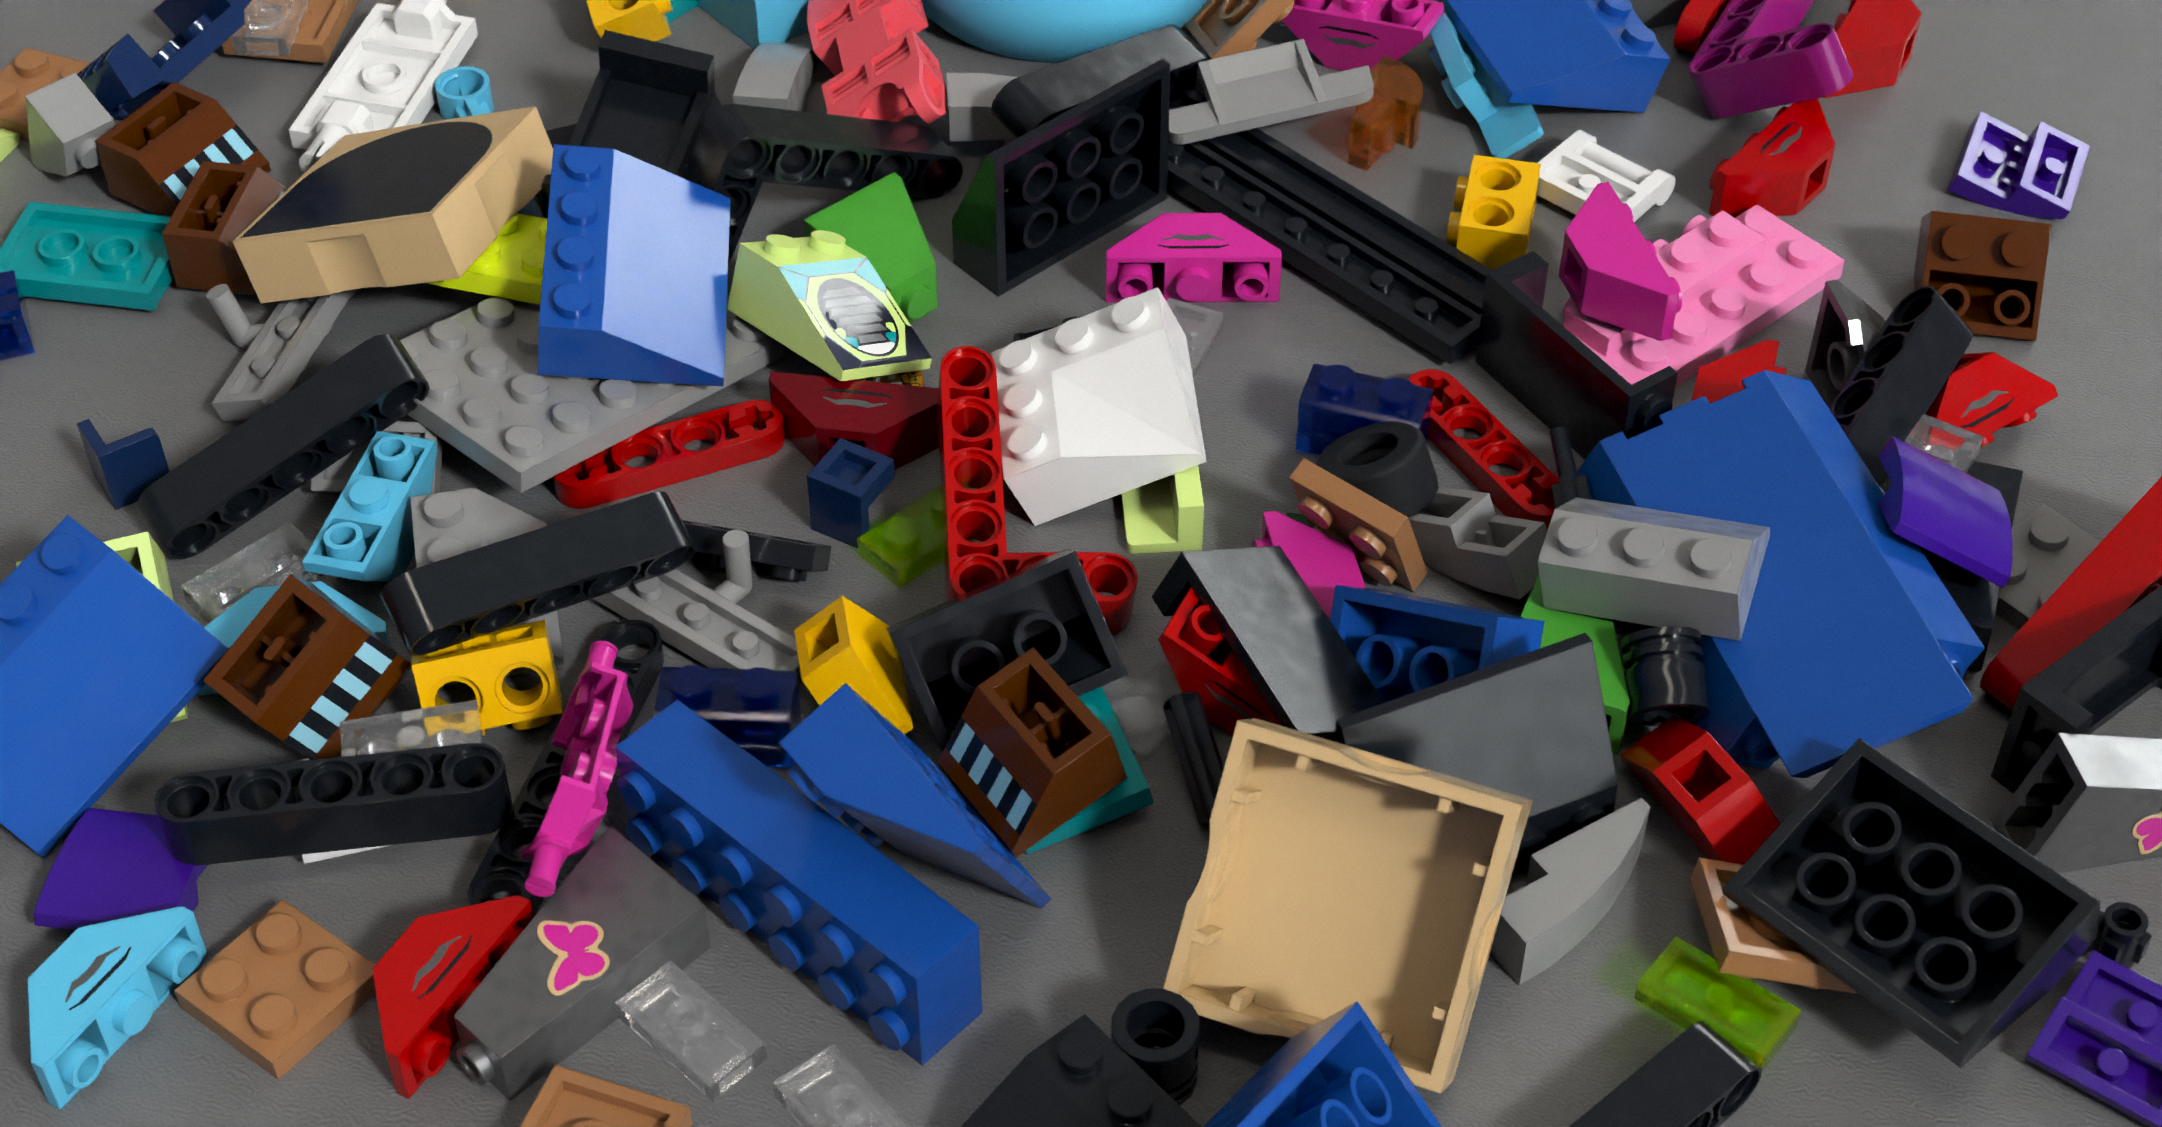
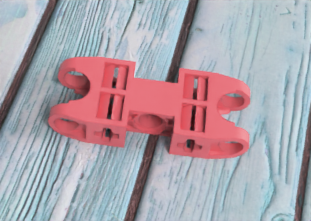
M809 0L807 26L813 52L835 76L821 85L828 114L900 122L909 116L918 115L926 123L930 124L946 113V86L939 61L917 35L929 26L922 0Z

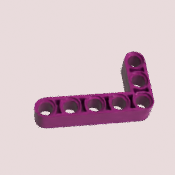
M1730 0L1688 66V71L1710 117L1725 118L1820 98L1833 94L1849 84L1853 79L1854 73L1833 26L1829 23H1818L1798 28L1815 0Z

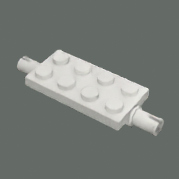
M401 0L396 6L376 3L289 128L292 147L307 150L299 159L301 171L305 173L344 135L421 124L437 100L435 90L436 79L445 71L458 67L477 38L478 32L475 18L455 15L446 6L448 0Z

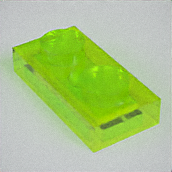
M941 485L857 538L859 556L899 589L944 560Z
M1677 936L1640 978L1634 997L1637 1001L1684 1029H1688L1696 1022L1703 1021L1758 1065L1762 1071L1796 1029L1802 1011L1750 979L1719 973L1714 958Z

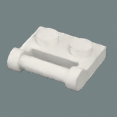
M1578 130L1538 162L1541 164L1537 195L1576 215L1596 185L1609 182L1620 201L1628 204L1635 222L1652 206H1662L1669 199L1676 179L1673 175L1661 169L1652 172L1598 145L1596 137Z

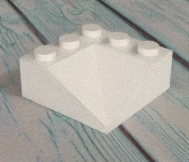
M1158 287L1136 296L1127 297L1116 304L1083 317L1071 319L1060 326L1024 340L1015 341L1006 347L991 352L997 373L1003 479L1035 526L1207 462L1186 335Z

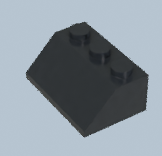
M1070 549L1062 550L885 628L941 753L947 745L976 687L1033 647L1078 697L1129 674L1076 551Z

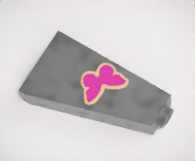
M2058 733L1992 823L1995 830L2058 873L2161 857L2162 739Z
M611 827L597 839L454 1015L461 1042V1047L456 1050V1055L464 1070L479 1085L483 1086L489 1081L511 1101L553 1069L555 1065L561 1063L711 948L704 904L615 828Z

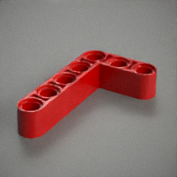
M961 346L948 351L942 358L939 375L937 410L946 602L1058 553H1007L996 366L994 359L986 351L973 346ZM973 539V540H979V541H981V542L975 543V542H969V541H967V540ZM1076 552L1112 635L1117 634L1125 629L1131 620L1138 580L1136 568L1127 558L1116 553ZM1099 592L1111 593L1114 596H1104L1099 594Z
M2162 476L1993 658L1980 680V688L2013 711L2020 687L2162 585Z

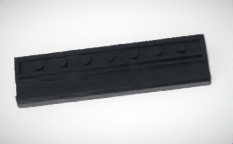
M1189 88L1183 92L1182 102L1170 110L1207 102L1206 97ZM1258 128L1188 144H1175L1168 141L1167 187L1208 213H1222L1279 248L1284 261L1448 364H1452L1478 344L1486 273L1492 269Z

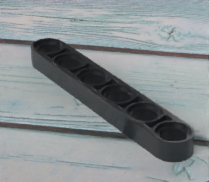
M643 620L619 622L612 626L601 640L615 645L618 652L620 649L633 644L644 645L650 649L646 655L634 660H627L616 656L613 669L628 675L626 684L633 702L631 716L621 732L619 743L626 739L664 664L659 630L653 624ZM563 713L513 803L511 818L505 826L499 829L470 883L467 893L470 905L484 903L495 893L503 891L513 892L530 900L533 916L535 917L544 897L529 893L524 886L532 861L519 858L511 852L522 841L534 839L549 807L540 803L539 799L549 790L556 789L561 778L559 772L566 749L554 746L551 742Z

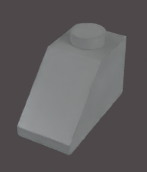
M76 73L25 96L31 162L38 170L67 177L83 168H93L101 164L95 140L114 127V119Z

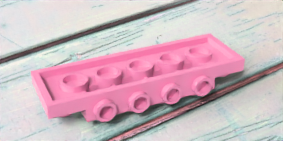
M1757 204L1736 218L1723 210L1710 219L1697 215L1688 222L1681 237L1675 241L1668 243L1663 239H1659L1653 243L1659 262L1668 276L1674 277L1677 280L1682 294V307L1676 313L1671 339L1659 341L1581 314L1571 296L1563 308V326L1631 385L1670 366L1678 372L1676 387L1696 374L1700 366L1717 360L1823 290L1826 281L1840 279L1845 260Z

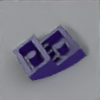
M1980 111L1968 129L1947 190L1981 205L2023 216L2065 219L2071 210L2090 146L2042 121L2039 122L2031 135L2028 136Z
M1892 436L1878 455L1892 482L1878 503L1891 531L2003 588L2011 576L2013 541L2009 513L2000 491Z
M88 808L67 837L47 876L34 911L35 926L76 930L78 927L180 906L194 911L199 904L197 879L207 865H187L175 859L170 852L158 815Z
M2092 950L2066 996H2061L2027 1053L2026 1060L2149 1127H2162V986Z

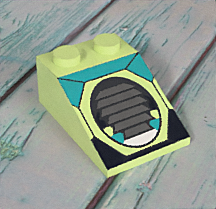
M816 230L811 232L810 237L792 238L785 235L772 234L766 236L765 241L740 243L727 309L839 381L930 369L932 357L866 256L845 244L846 239L843 236L830 231Z

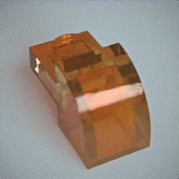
M1384 56L1370 71L1374 83L1373 98L1367 103L1357 105L1356 115L1351 120L1348 164L1368 171L1383 153H1390L1396 143L1413 149L1419 137L1423 98L1422 82L1410 67L1387 56Z

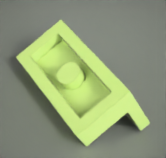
M1198 465L1120 494L1126 546L1130 554L1202 550L1204 502Z

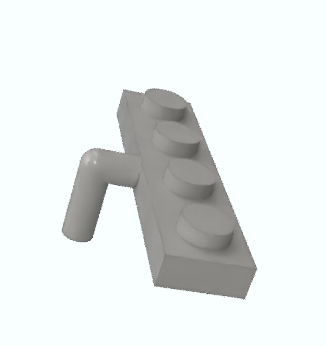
M219 284L211 288L206 294L208 301L234 343L240 348L247 349L212 401V405L222 421L247 420L287 394L300 374L307 368L309 360L324 337L331 331L333 323L348 300L355 294L356 289L325 296L280 301L266 323L251 324L227 284Z
M731 530L723 536L726 580L714 590L674 569L663 575L592 598L628 620H643L653 624L659 630L663 641L774 707L803 682L801 680L795 638L737 605L740 600L750 593L753 586L749 536L742 530Z

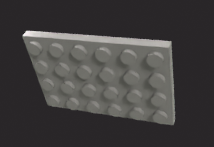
M495 296L400 340L430 387L424 401L414 399V402L418 404L417 408L407 415L520 493L791 353L789 348L727 309L723 386L538 375L540 305Z

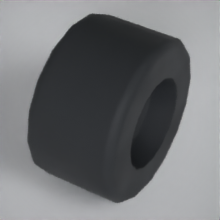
M1392 421L1374 423L1357 428L1339 437L1326 447L1316 462L1317 466L1408 518L1427 506L1439 489L1437 474L1423 433L1409 423Z

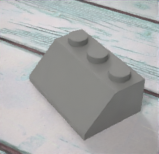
M476 488L410 497L416 568L547 526L546 522ZM558 610L512 625L517 626L545 620L556 669L565 668ZM519 667L511 670L505 677L534 673L536 671L526 667ZM453 681L443 686L462 684L463 682Z
M1576 497L1554 509L1537 561L1544 608L1654 627H1691L1699 630L1702 635L1741 641L1770 538V527Z

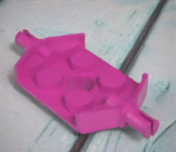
M595 641L589 647L585 669L579 675L551 742L554 746L566 749L559 772L561 778L531 845L523 848L520 854L521 858L532 861L524 886L529 893L535 896L548 897L554 894L559 869L567 857L585 851L607 810L609 801L606 793L617 766L615 746L619 743L621 732L630 718L633 708V702L626 684L628 675L613 669L618 649L607 641Z

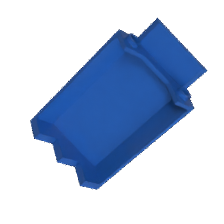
M1763 370L1742 379L1744 389L1711 404L1703 396L1659 415L1662 424L1629 439L1621 431L1600 440L1578 469L1577 475L1578 477L1585 475L1588 478L1592 500L1770 527V538L1741 641L1702 635L1703 643L1701 648L1704 651L1702 663L1706 668L1705 681L1709 696L1710 713L1708 716L1697 720L1696 723L1699 728L1707 731L1737 764L1769 769L1780 758L1791 777L1805 779L1833 767L1858 738L1876 749L1963 712L1974 700V697L1962 678L1966 669L1985 647L1920 547L1891 531L1878 506L1879 501L1884 496V492L1813 383L1809 380ZM1643 625L1645 629L1654 628V626Z

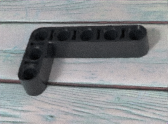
M725 104L711 112L704 121L682 178L731 198L729 262L763 182L859 191L895 172L902 178L909 196L937 198L950 193L958 185L962 178L963 167L962 163L932 127L926 125L741 104Z

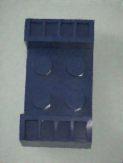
M165 0L153 11L175 37L156 52L157 54L150 58L127 33L77 75L112 118L123 120L173 82L178 83L238 31L245 24L244 9L251 0Z

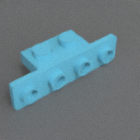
M1445 13L1442 14L1430 31L1435 45L1428 48V53L1442 76L1448 75L1446 79L1441 81V84L1456 109L1464 105L1468 108L1478 122L1493 157L1505 159L1542 137L1544 131L1532 104L1507 102L1452 21Z

